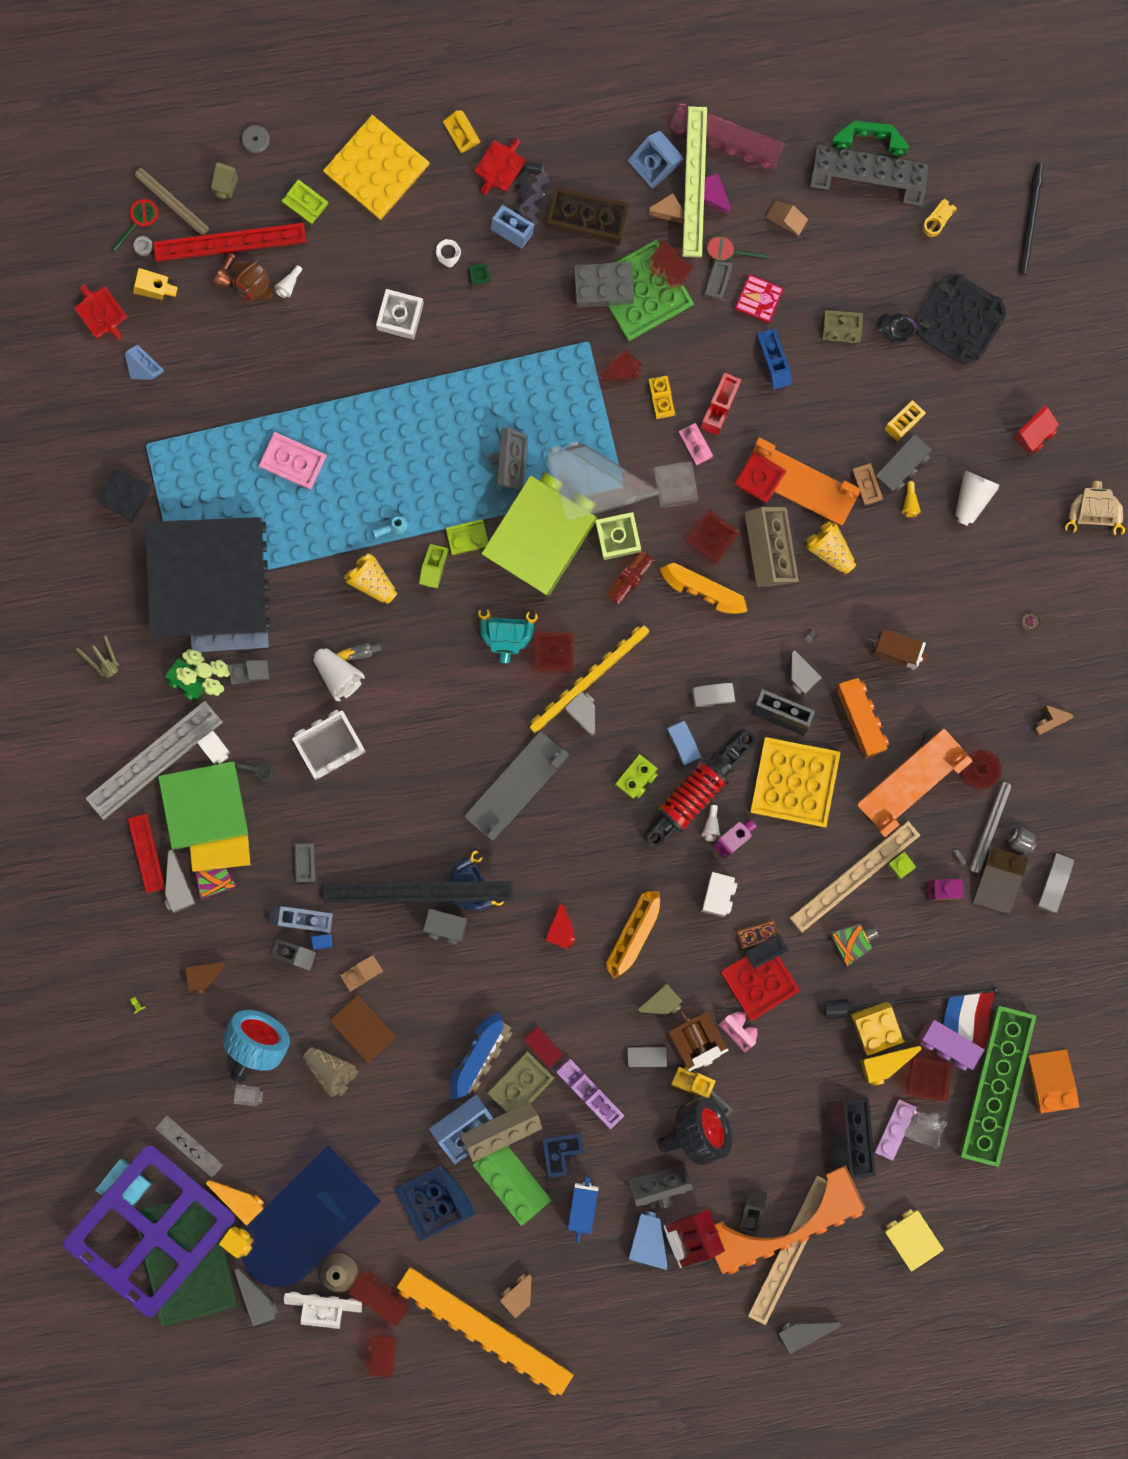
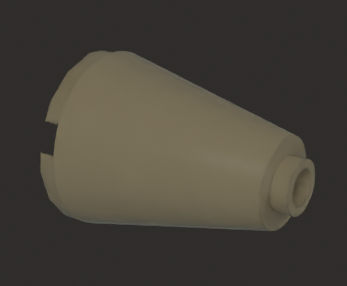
M346 1254L330 1255L323 1261L320 1267L321 1282L332 1292H346L355 1285L358 1279L357 1264ZM334 1272H338L340 1274L339 1279H337L334 1276Z

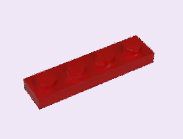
M148 814L128 818L146 893L166 889Z

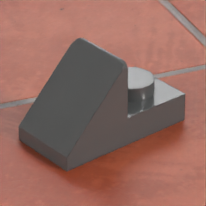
M267 660L246 661V663L229 665L232 685L270 680Z

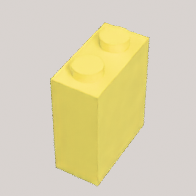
M910 1209L902 1214L903 1218L898 1222L893 1220L887 1224V1229L884 1230V1233L912 1272L944 1249L919 1211H912Z

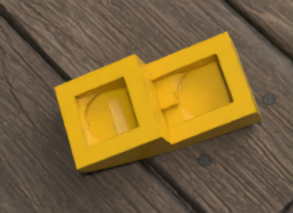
M678 1067L671 1086L700 1097L709 1098L715 1080L699 1073L686 1072L684 1068Z

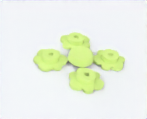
M188 649L183 653L182 657L187 660L186 662L189 665L193 664L196 666L195 671L188 667L177 668V679L182 680V683L185 685L196 682L197 675L206 678L202 684L205 692L209 695L214 694L218 696L224 691V687L220 685L218 680H213L209 677L212 674H216L218 677H228L230 675L229 666L221 660L211 662L210 665L202 663L204 658L201 656V652Z

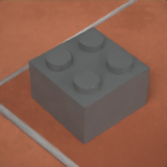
M429 909L423 932L427 933L426 937L438 940L439 937L446 938L445 942L457 945L458 942L462 943L468 920Z

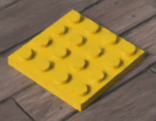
M371 115L323 172L379 220H382L430 163L375 116Z
M765 737L750 813L826 828L841 752Z

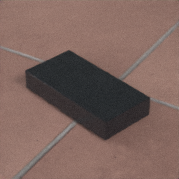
M780 934L745 953L755 969L787 952L788 949Z

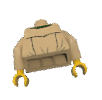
M1093 481L1091 488H1085L1084 493L1078 495L1071 504L1068 517L1070 521L1065 526L1066 531L1068 525L1073 524L1074 533L1077 530L1075 521L1078 520V524L1113 526L1111 529L1113 535H1116V528L1119 527L1121 530L1120 534H1124L1125 528L1121 525V522H1123V506L1113 496L1110 489H1102V482Z

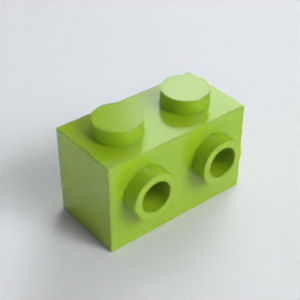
M639 754L615 786L631 799L635 797L640 798L646 790L643 788L646 783H652L658 774L655 772L658 768Z

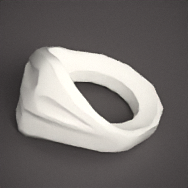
M445 239L437 245L436 256L438 261L445 266L453 267L459 260L461 250L455 241ZM445 245L453 246L456 252L454 258L445 259L441 255L442 247Z

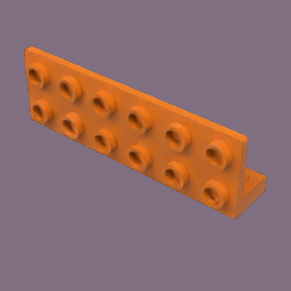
M759 437L750 457L755 451L787 471L774 492L843 526L861 489L846 481L842 484L775 450V445Z
M943 728L863 797L857 805L873 821L882 835L886 837L900 825L897 818L950 771L954 769L957 773H960L972 762V759Z

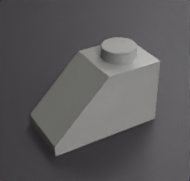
M793 651L791 654V683L793 685L791 687L797 694L802 693L805 695L822 677L796 651Z
M580 692L565 707V711L593 736L595 734V705L593 704L595 700L588 693L584 695Z

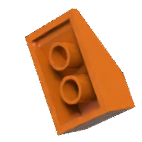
M1067 1049L1028 1055L1038 1113L1079 1108L1077 1089Z

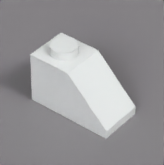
M214 731L197 742L214 764L217 762L221 764L229 758L227 756L230 753Z

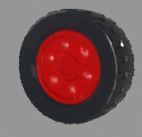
M702 1097L680 1106L675 1119L677 1133L660 1138L658 1142L660 1150L664 1153L682 1147L691 1161L698 1165H707L728 1156L732 1147V1133L728 1119L719 1104L711 1098Z

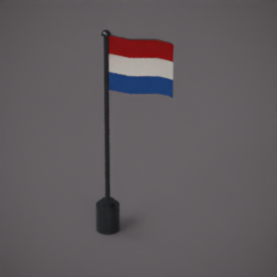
M994 987V989L887 1002L890 1005L949 998L943 1025L985 1049L989 1032L990 1010L994 995L999 992V989ZM848 999L824 1001L825 1019L850 1018L853 1009L869 1008L884 1002L852 1006V1002H848Z

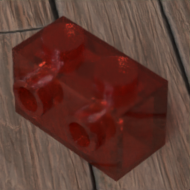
M373 1334L372 1339L368 1340V1350L371 1351V1357L366 1360V1370H369V1375L393 1377L397 1336Z

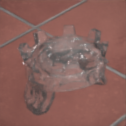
M913 1110L911 1124L904 1131V1136L925 1145L939 1148L941 1145V1135L948 1123L943 1120L940 1121V1116L937 1112L927 1114Z

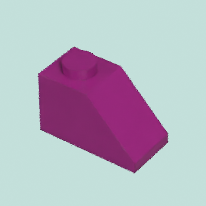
M719 174L706 177L704 183V204L729 214L731 207Z

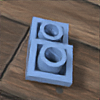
M684 720L666 728L672 745L676 747L683 765L701 758L696 743Z

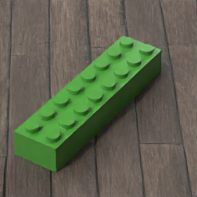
M996 1006L958 1157L999 1167L1036 1015Z

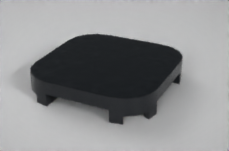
M959 273L950 274L939 281L916 320V333L923 342L961 364H972L983 356L1006 317V308L1002 302L1003 300L998 295L997 297L964 278L965 275Z

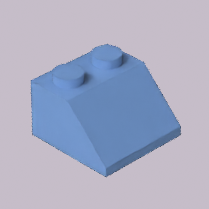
M658 131L648 136L627 161L648 185L654 188L671 174L685 158L664 134Z

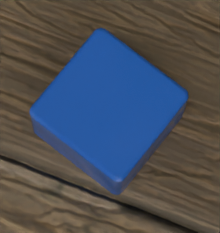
M331 934L311 937L313 950L333 947Z

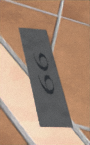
M167 1115L155 1128L211 1178L223 1166L221 1162Z

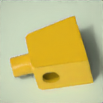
M139 268L133 293L163 300L164 294L175 297L178 286L168 284L167 276ZM154 285H159L161 288H155Z

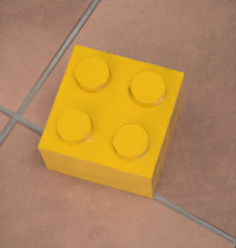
M888 1002L851 1015L861 1045L867 1056L904 1042L893 1009Z

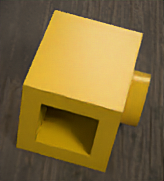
M235 1226L228 1230L219 1245L236 1258H240L243 1255H248L252 1249L250 1245L254 1240L246 1230Z

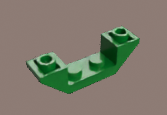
M854 121L834 136L832 146H836L838 149L851 148L853 133H855L859 137H867L868 135L875 136L877 139L889 137L888 152L895 156H903L909 150L907 142L893 125Z

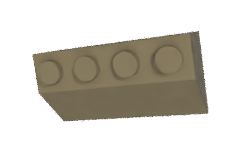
M760 507L745 512L757 587H771L799 582L787 508Z

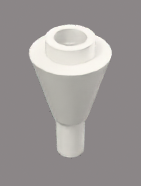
M296 265L290 274L275 285L276 293L280 297H291L296 278L302 271L300 266Z
M710 805L709 817L701 835L707 841H716L717 838H720L717 819L718 806Z

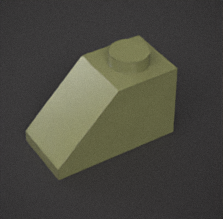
M217 162L211 189L216 197L231 199L238 181V175L235 168Z
M666 984L642 1005L638 1011L640 1013L669 1014L671 1012L675 1014L682 1007L680 1005L682 1000Z

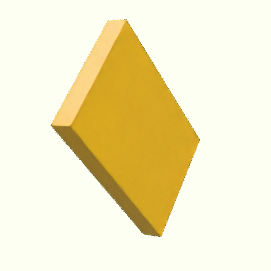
M248 835L190 846L192 871L251 865Z

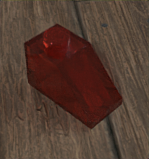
M625 349L600 375L599 380L601 382H629L632 378L636 380L642 373V364Z

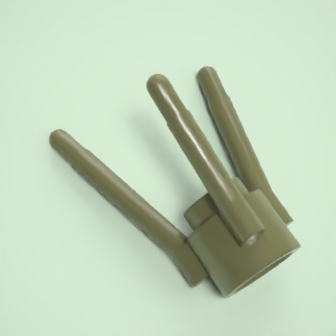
M106 635L103 638L112 661L110 659L105 661L96 646H92L95 654L102 662L100 667L79 648H76V651L99 672L101 677L105 676L108 679L119 672L117 668L119 664L115 659Z

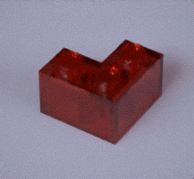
M662 241L650 258V272L656 277L661 276L666 279V283L670 287L680 289L693 272L694 267L678 256V250Z

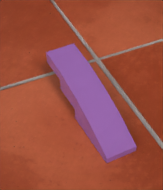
M569 1057L555 1070L610 1129L624 1117L620 1110Z

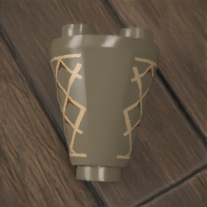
M311 1047L303 1056L307 1067L331 1097L337 1094L342 1096L348 1088L346 1085L358 1075V1071L353 1064L322 1050Z

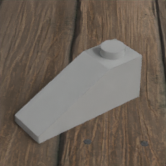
M174 850L168 851L165 891L167 899L164 901L168 910L172 909V912L176 913L196 904L176 854Z

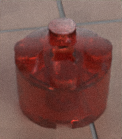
M987 750L971 753L969 756L972 762L960 772L964 783L975 790L990 788L1001 777L1002 769L998 757ZM983 766L985 773L979 774L977 767Z

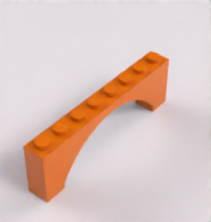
M846 1165L827 1173L826 1192L818 1210L805 1225L792 1233L774 1238H760L737 1232L727 1227L723 1221L716 1223L715 1227L725 1249V1252L715 1256L722 1274L726 1272L729 1275L739 1271L738 1267L745 1264L748 1267L757 1262L756 1259L761 1256L766 1259L774 1255L773 1251L779 1248L781 1251L792 1247L791 1243L797 1240L799 1243L808 1240L810 1234L816 1232L819 1235L826 1232V1227L830 1225L837 1227L845 1223L844 1219L850 1216L852 1219L863 1215L864 1203Z

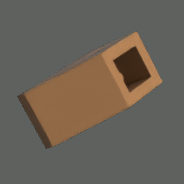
M530 1273L527 1276L522 1274L515 1281L517 1283L516 1286L512 1289L508 1287L500 1294L502 1296L500 1299L501 1303L515 1318L530 1306L532 1281Z

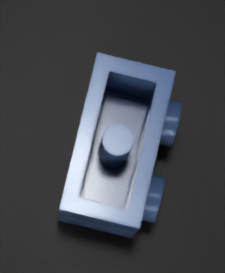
M502 205L492 218L491 230L523 249L533 235L534 224Z

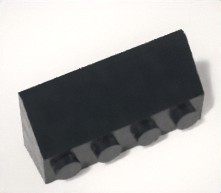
M869 1098L826 1102L832 1171L846 1165L852 1179L876 1176Z

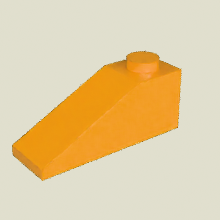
M212 1180L206 1183L245 1225H248L264 1209L262 1206L264 1202L257 1195L253 1196L250 1193Z

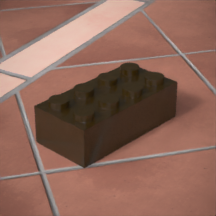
M555 186L547 219V228L620 245L629 211V203Z

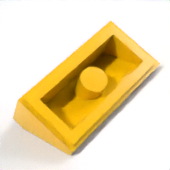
M455 111L443 120L445 127L461 153L480 143L477 134L463 111Z

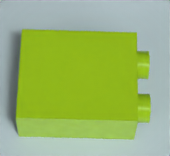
M544 472L539 480L532 476L529 477L482 552V555L544 594L550 595L598 517L591 514L596 505L594 502L576 492L572 500L567 499L558 493L563 483Z

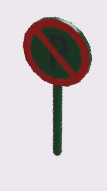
M141 199L132 205L130 216L134 223L112 248V251H116L137 225L147 227L156 222L158 209L154 202L148 199Z

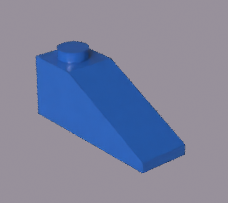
M776 329L757 333L773 389L792 385L791 371Z

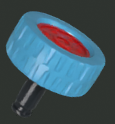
M254 1010L239 1011L231 1017L224 1031L222 1043L226 1052L237 1061L230 1075L232 1080L238 1083L244 1082L250 1069L272 1070L281 1063L288 1050L290 1037L280 1022L265 1013Z

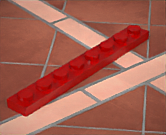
M304 223L156 241L153 244L156 262L302 244L306 243Z

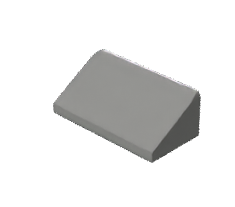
M666 1047L628 1048V1067H667Z

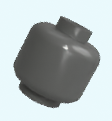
M1022 826L1013 828L1007 836L1008 846L1021 855L1028 852L1031 853L1037 844L1035 842V834Z

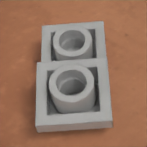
M733 683L692 688L694 707L735 702Z

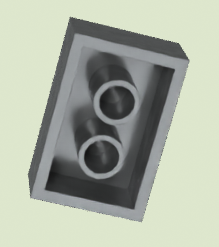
M632 262L575 265L577 308L634 304Z

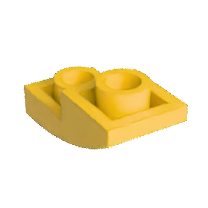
M668 376L649 379L656 419L675 416Z

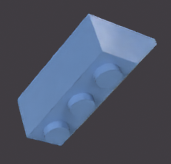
M475 1095L429 1130L449 1158L456 1164L468 1155L464 1150L459 1135L494 1118L479 1097Z

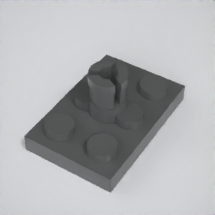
M502 428L500 453H492L489 458V462H496L490 464L492 468L499 467L497 485L521 492L525 482L528 435L510 428Z
M684 1163L628 1180L636 1206L647 1205L650 1202L657 1201L660 1208H663V1206L668 1208L673 1204L671 1196L693 1190Z

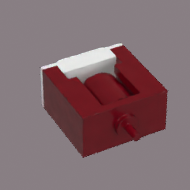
M709 1209L679 1218L664 1225L666 1236L680 1268L709 1260L725 1252Z

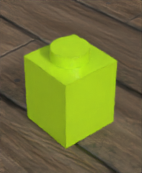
M905 852L887 864L898 880L916 868Z

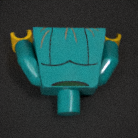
M488 609L486 616H481V610H479L478 615L481 619L480 634L488 647H491L492 652L499 653V662L510 663L511 654H518L519 650L524 649L532 639L534 623L538 615L536 614L533 620L529 619V612L525 620L491 618Z

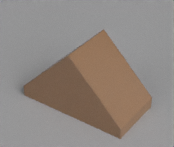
M674 194L669 195L650 207L649 216L684 223V210Z
M779 201L774 202L766 216L769 220L798 236L808 221V218L794 205Z

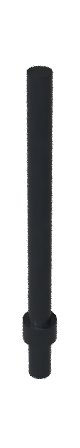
M1042 163L1036 164L1035 177L1032 178L1031 186H1033L1020 268L1021 275H1027L1040 188L1043 187L1044 181L1042 178L1044 164Z

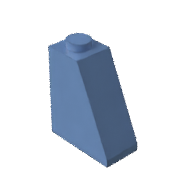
M645 1211V1214L640 1213L628 1259L667 1270L660 1218L656 1217L657 1213Z

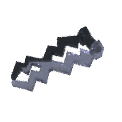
M526 161L524 171L516 180L521 186L517 192L523 199V202L513 208L518 212V215L525 217L526 215L522 209L528 206L530 211L526 214L531 218V223L536 225L539 221L534 215L541 212L534 202L546 196L540 187L550 183L545 173V164ZM528 170L541 172V174L535 176L539 181L531 184V187L536 192L531 197L524 193L530 190L524 181L532 177L527 172Z

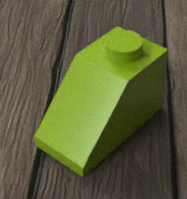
M433 544L429 545L422 566L419 584L438 588L448 548Z

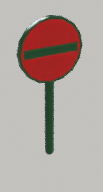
M716 236L708 241L707 244L708 255L716 261H727L733 254L765 259L770 258L769 255L735 250L732 241L723 236Z

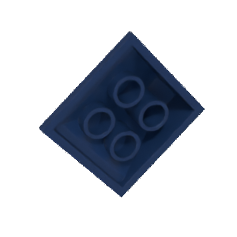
M442 1166L395 1188L420 1241L476 1214L466 1193Z

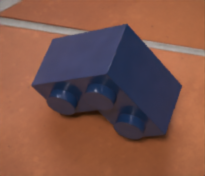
M581 1133L543 1138L548 1178L567 1175L565 1155L584 1153Z

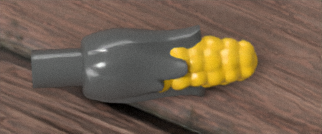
M364 643L340 651L337 655L343 660L364 659L371 657L374 652L382 651L380 643L375 645Z

